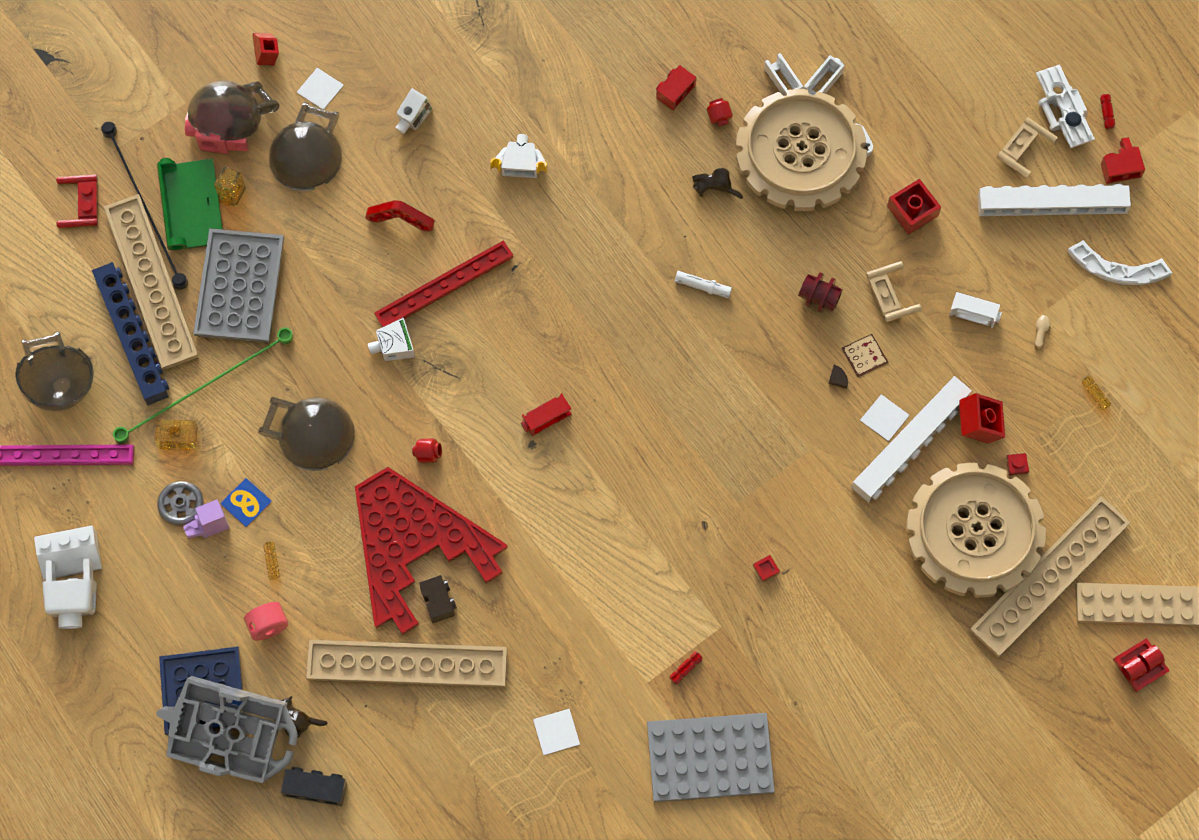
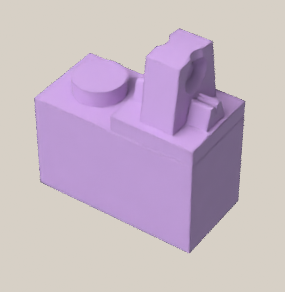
M218 499L195 508L197 511V515L194 516L195 520L183 526L188 539L202 535L204 538H207L230 528Z

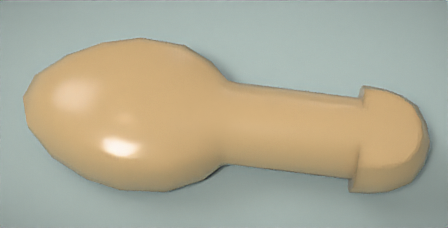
M1047 315L1040 316L1036 321L1037 336L1034 341V347L1037 349L1043 347L1044 335L1050 327V320Z

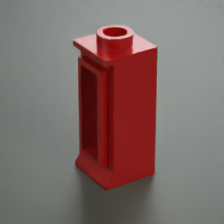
M561 393L558 398L555 397L526 413V416L522 414L523 422H521V425L525 432L529 431L531 436H534L572 415L570 412L571 407Z

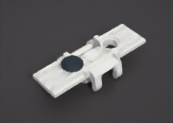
M1057 65L1036 72V76L1046 95L1045 98L1038 101V104L1043 108L1050 123V130L1056 131L1061 129L1070 148L1095 140L1085 119L1087 109L1078 90L1072 89V86L1069 85L1061 66ZM1060 87L1063 93L1056 94L1053 88ZM1049 104H1053L1055 107L1059 106L1062 118H1059L1058 122Z

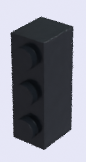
M298 767L285 770L281 794L284 797L337 806L343 805L347 781L342 775L331 774V776L323 775V772L311 770V773L303 772L304 769Z

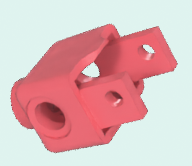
M203 101L199 104L198 115H186L185 135L195 137L201 151L229 154V150L248 151L249 146L246 138H234L231 135L234 119L252 120L251 107L231 106L230 101Z

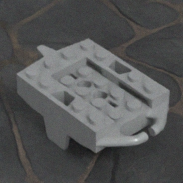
M194 676L186 679L175 707L165 706L156 712L158 717L170 723L166 756L199 766V771L217 776L229 774L264 783L284 769L291 762L294 755L293 751L286 750V754L281 760L278 761L272 758L279 730L286 729L290 736L289 744H297L298 734L288 712L287 702ZM233 700L243 701L240 706L231 704ZM200 720L206 721V723L200 724ZM213 723L220 725V732L213 730ZM232 728L239 730V738L232 735ZM247 733L253 734L254 738L247 737ZM213 754L225 756V764L212 761L210 758Z

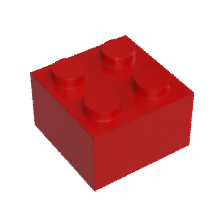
M920 178L890 196L887 204L888 209L908 235L937 218L941 210V205Z
M978 393L959 400L962 436L987 444L1005 438L1003 401Z

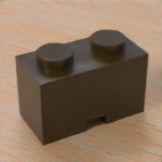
M439 575L419 582L424 601H429L426 605L432 623L455 616L454 609H457L453 597L449 599L447 592L450 591L447 580L443 581L442 576Z

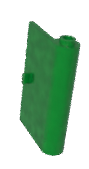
M171 158L160 159L157 163L167 249L182 250L207 246L209 228L223 230L213 158L177 164Z

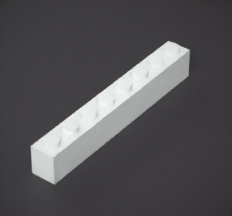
M1103 184L1095 186L1077 185L1067 187L1066 185H1059L1057 187L1042 185L1039 187L1021 186L1016 188L1011 186H1003L1001 188L986 186L979 189L977 196L979 216L1127 214L1131 207L1129 185L1123 186L1122 184H1115L1113 186H1104Z
M954 376L853 481L851 488L868 503L872 499H878L883 493L882 489L884 486L887 485L889 487L896 479L894 476L898 472L902 473L908 467L907 462L911 458L915 460L921 453L920 449L923 446L927 447L934 439L932 436L936 432L939 434L946 427L945 422L956 417L959 413L957 410L960 408L959 400L970 396L972 390Z

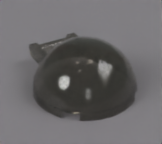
M219 80L206 84L196 92L190 100L187 116L191 125L208 137L212 133L220 135V140H239L255 133L258 130L261 115L277 111L280 105L265 92L263 85L259 81L241 85L233 81ZM258 93L265 102L258 104L253 94Z
M304 102L295 123L284 127L275 136L269 150V166L275 178L282 185L292 190L311 191L323 183L328 184L336 176L342 161L341 147L333 134L339 118V112L334 111L332 113L309 106V103ZM307 113L330 119L327 128L315 122L304 121Z
M59 331L54 332V335L29 341L26 339L21 340L25 356L20 363L17 362L15 377L18 388L24 398L39 409L54 412L70 409L80 403L88 394L93 382L94 371L89 357L80 348L77 350L70 346H64ZM54 342L57 343V346H46L34 350L32 352L30 351V348L46 345Z
M271 397L269 401L271 405L263 426L259 427L258 433L279 440L285 457L295 466L310 471L326 470L327 467L342 462L349 454L354 443L355 429L350 415L340 404L323 397H311L297 403ZM277 408L288 409L280 422L279 431L270 430Z

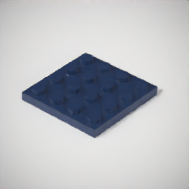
M238 646L159 656L163 707H175L186 679L191 676L243 690L240 650ZM233 700L231 704L240 706L243 701ZM164 720L165 735H169L170 723ZM200 720V724L206 723V721ZM213 723L212 728L220 729V725Z

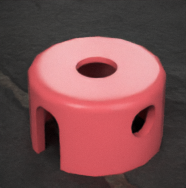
M279 602L263 604L249 611L244 616V621L251 638L256 641L276 636L288 626V620Z

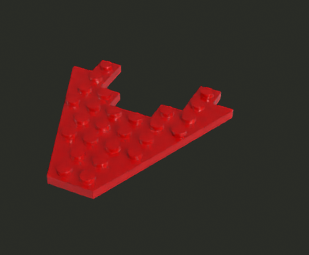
M386 467L355 486L373 620L376 629L393 620L403 635L419 625L399 592L415 583L406 566L437 547L441 549L448 562L466 552L486 584L503 574L493 557L508 549L506 543L391 468Z

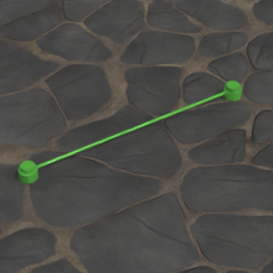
M286 327L281 328L277 333V341L273 342L272 344L268 345L267 347L263 348L262 350L243 360L239 364L235 365L234 367L230 368L229 370L225 371L224 373L205 383L201 387L197 388L196 390L192 391L191 393L187 394L186 396L167 406L163 410L159 411L158 413L154 414L153 416L149 417L148 419L144 420L143 422L139 423L138 425L134 426L128 431L124 427H117L113 431V437L115 441L120 444L126 443L129 440L130 432L147 423L151 419L155 418L156 416L160 415L161 413L165 412L166 410L185 400L189 396L193 395L194 393L198 392L199 390L203 389L204 387L223 377L227 373L231 372L232 370L236 369L237 367L241 366L242 364L261 354L262 352L274 346L275 344L279 342L282 344H289L293 340L292 331Z

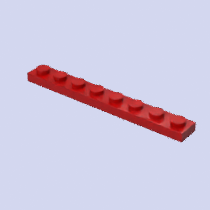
M503 240L374 312V315L382 328L399 319H405L513 258V254Z

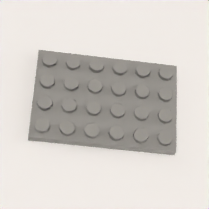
M209 228L193 332L194 336L270 343L284 235Z
M767 713L647 722L653 802L774 793Z

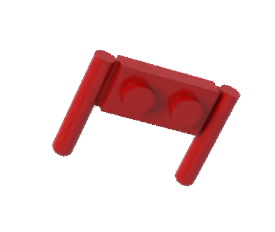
M97 174L57 177V184L78 183V219L57 221L56 226L58 228L98 225Z

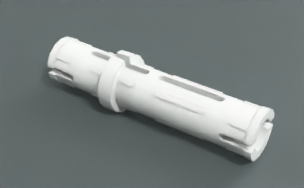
M678 271L675 277L676 283L708 292L709 295L715 294L729 299L732 287L716 283L715 280H705Z

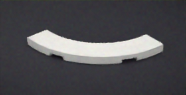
M1084 240L1067 250L1069 255L1086 271L1101 279L1117 284L1145 285L1163 280L1172 275L1171 270L1162 258L1149 264L1133 267L1104 260Z

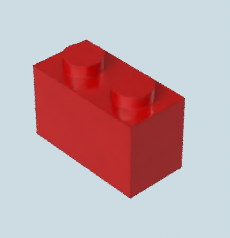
M679 65L676 69H672L664 82L662 81L658 84L656 99L674 111L696 86L697 77Z

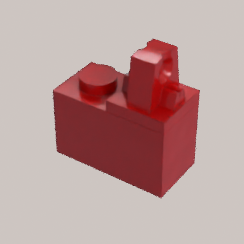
M1129 137L1121 139V149L1118 150L1119 154L1109 153L1102 159L1100 165L1106 184L1142 178L1145 172L1139 147H1132Z

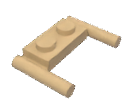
M1027 117L996 158L1028 178L1031 171L1017 163V161L1038 134L1052 143H1055L1058 137Z
M902 261L866 273L869 285L885 322L922 311L920 304L901 309L887 276L888 273L903 269Z

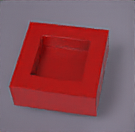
M1026 453L1006 456L1009 475L1029 473Z
M771 555L753 564L762 582L780 573Z

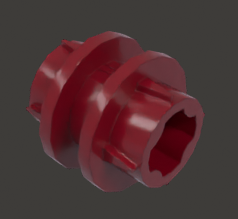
M821 272L817 277L810 274L806 276L798 296L806 300L805 306L808 308L812 302L819 305L817 309L819 313H822L824 308L834 311L843 289L835 285V278H831L829 283L823 281L824 274Z

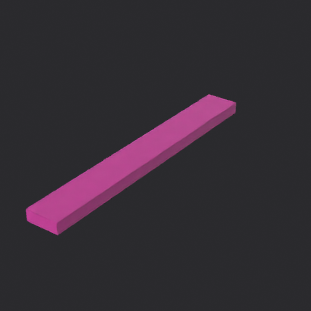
M0 445V466L133 465L134 445Z

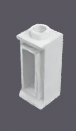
M781 53L777 55L775 63L771 64L769 60L765 61L764 71L769 75L783 96L788 95V90L776 74L779 70L792 89H803V85Z
M830 55L804 85V89H807L810 95H815L816 92L813 88L830 71L833 73V76L819 90V92L826 94L843 74L845 65L840 59Z
M956 292L949 316L956 315V317L986 326L992 325L991 328H993L995 322L999 323L1002 312H999L1000 304Z

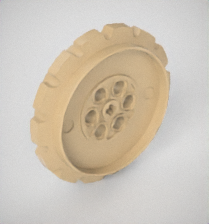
M807 89L788 90L787 96H783L778 92L762 100V107L754 106L748 112L743 122V125L746 127H740L737 134L736 149L741 152L737 153L736 161L741 175H748L746 184L756 195H767L768 203L783 209L787 205H792L794 211H813L816 204H820L825 208L840 201L841 192L849 194L858 183L860 175L857 172H863L867 157V150L862 149L866 144L865 133L860 124H854L856 119L854 113L844 104L835 105L834 97L819 91L815 95H810ZM792 132H796V133H798L799 135H796V136H795V135H792L791 133H792ZM809 136H816L817 138L812 139ZM779 145H785L787 147L781 148ZM820 151V152H822L823 154H822V155H819V154H817V153H815V152ZM786 161H792L793 164H787ZM804 164H810L811 167H805Z
M978 463L958 464L955 472L945 468L931 476L929 480L931 486L923 484L913 498L912 505L916 509L909 510L906 521V532L913 535L908 540L910 552L915 561H923L921 571L934 583L943 581L945 583L944 589L949 592L964 596L966 591H971L975 598L995 596L997 588L1007 592L1021 584L1023 581L1021 574L1030 575L1040 560L1041 556L1036 550L1044 548L1046 539V528L1039 525V522L1044 518L1041 506L1037 499H1029L1028 495L1031 490L1018 477L1008 479L1006 476L1007 471L1002 468L987 464L985 469H980ZM983 509L986 515H980L977 510ZM964 512L967 518H961L958 513ZM990 524H997L1000 529L994 530ZM974 527L978 528V532L973 531ZM952 530H959L961 532V535H954L952 533ZM990 541L994 547H987L984 542ZM965 545H973L974 550H968Z

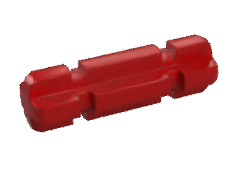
M1103 94L1100 97L1103 119L1105 120L1104 125L1106 129H1112L1115 127V119L1113 118V107L1110 102L1111 95Z
M695 651L690 656V659L687 658L677 668V671L670 675V680L674 684H678L682 677H685L695 668V664L698 665L702 661V656Z

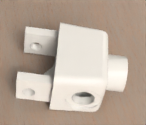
M89 558L83 559L84 579L68 578L67 580L56 581V563L52 560L46 561V581L42 582L44 608L47 614L58 617V628L60 629L82 628V616L95 613L97 582L93 580V561Z

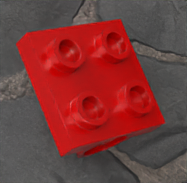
M1147 638L1113 659L1136 693L1170 671L1164 663L1165 658L1160 649L1155 645L1152 646Z

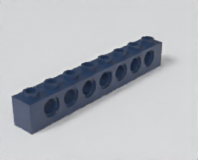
M111 262L92 270L147 406L168 398L167 390H170L166 379L162 380L160 374L163 373L160 364H155L153 360L156 357L155 352L146 343L150 340L146 331L142 332L140 328L143 323L139 315L135 316L133 310L136 309L133 299H128L127 294L130 292L127 284H122L120 278H123L120 268H115L114 263ZM111 283H116L115 286L108 287ZM117 299H123L120 303H115ZM129 314L128 318L121 319L123 315ZM130 331H136L133 335H128ZM142 346L140 351H134L136 347ZM143 363H149L147 367H141ZM150 379H156L154 383L148 384Z

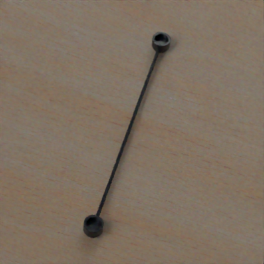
M105 122L101 126V131L106 138H112L113 143L120 155V158L135 187V190L137 194L140 195L144 209L149 217V220L175 273V275L172 277L173 286L178 290H182L187 287L188 280L184 274L177 273L175 269V266L168 254V251L161 239V236L154 224V221L146 207V204L139 192V189L132 177V174L114 138V136L117 134L115 124L112 122Z

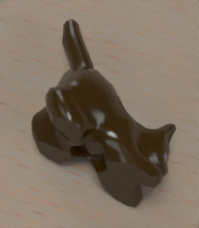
M725 168L715 169L711 175L704 173L692 176L693 188L699 193L700 197L703 196L705 191L712 189L727 192L743 199V195L739 191L732 189L729 178L730 173Z
M292 696L280 700L287 702L288 712L297 730V738L310 725L325 726L328 724L327 721L309 717L303 711L295 709L292 706Z

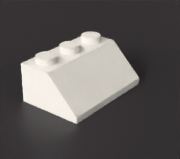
M93 526L34 537L36 555L43 580H46V561L50 560L56 563V578L83 573V559L88 558L93 561V571L102 569L98 536Z

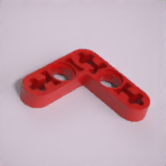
M399 200L368 207L365 218L376 223L398 217L414 227L428 232L433 231L435 223L433 218Z

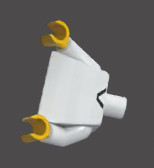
M525 134L517 135V142H508L507 147L503 148L490 162V169L498 168V171L502 169V176L537 178L539 171L547 173L545 159L541 152L535 149L533 143H528V136Z

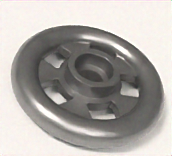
M176 481L170 483L161 491L157 501V508L161 517L168 523L185 525L195 520L194 516L197 515L195 508H189L190 501H196L195 508L204 504V499L196 485L187 481ZM184 489L191 491L189 496L182 493ZM175 491L177 494L170 499L168 495ZM183 500V503L178 505L177 501ZM171 504L173 511L168 513L165 506ZM186 511L185 517L178 518V512Z

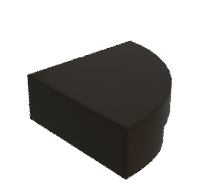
M833 365L829 384L847 389L848 378L846 373L839 366Z

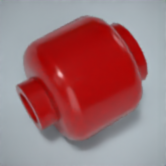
M723 98L709 102L707 113L710 122L718 124L719 127L729 124L728 120L733 117L729 102L723 100Z
M421 438L413 446L412 454L419 463H435L442 456V446L434 438Z

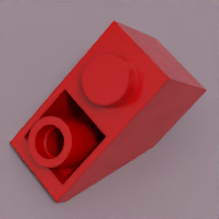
M253 33L256 64L275 66L279 55L277 38L271 33Z

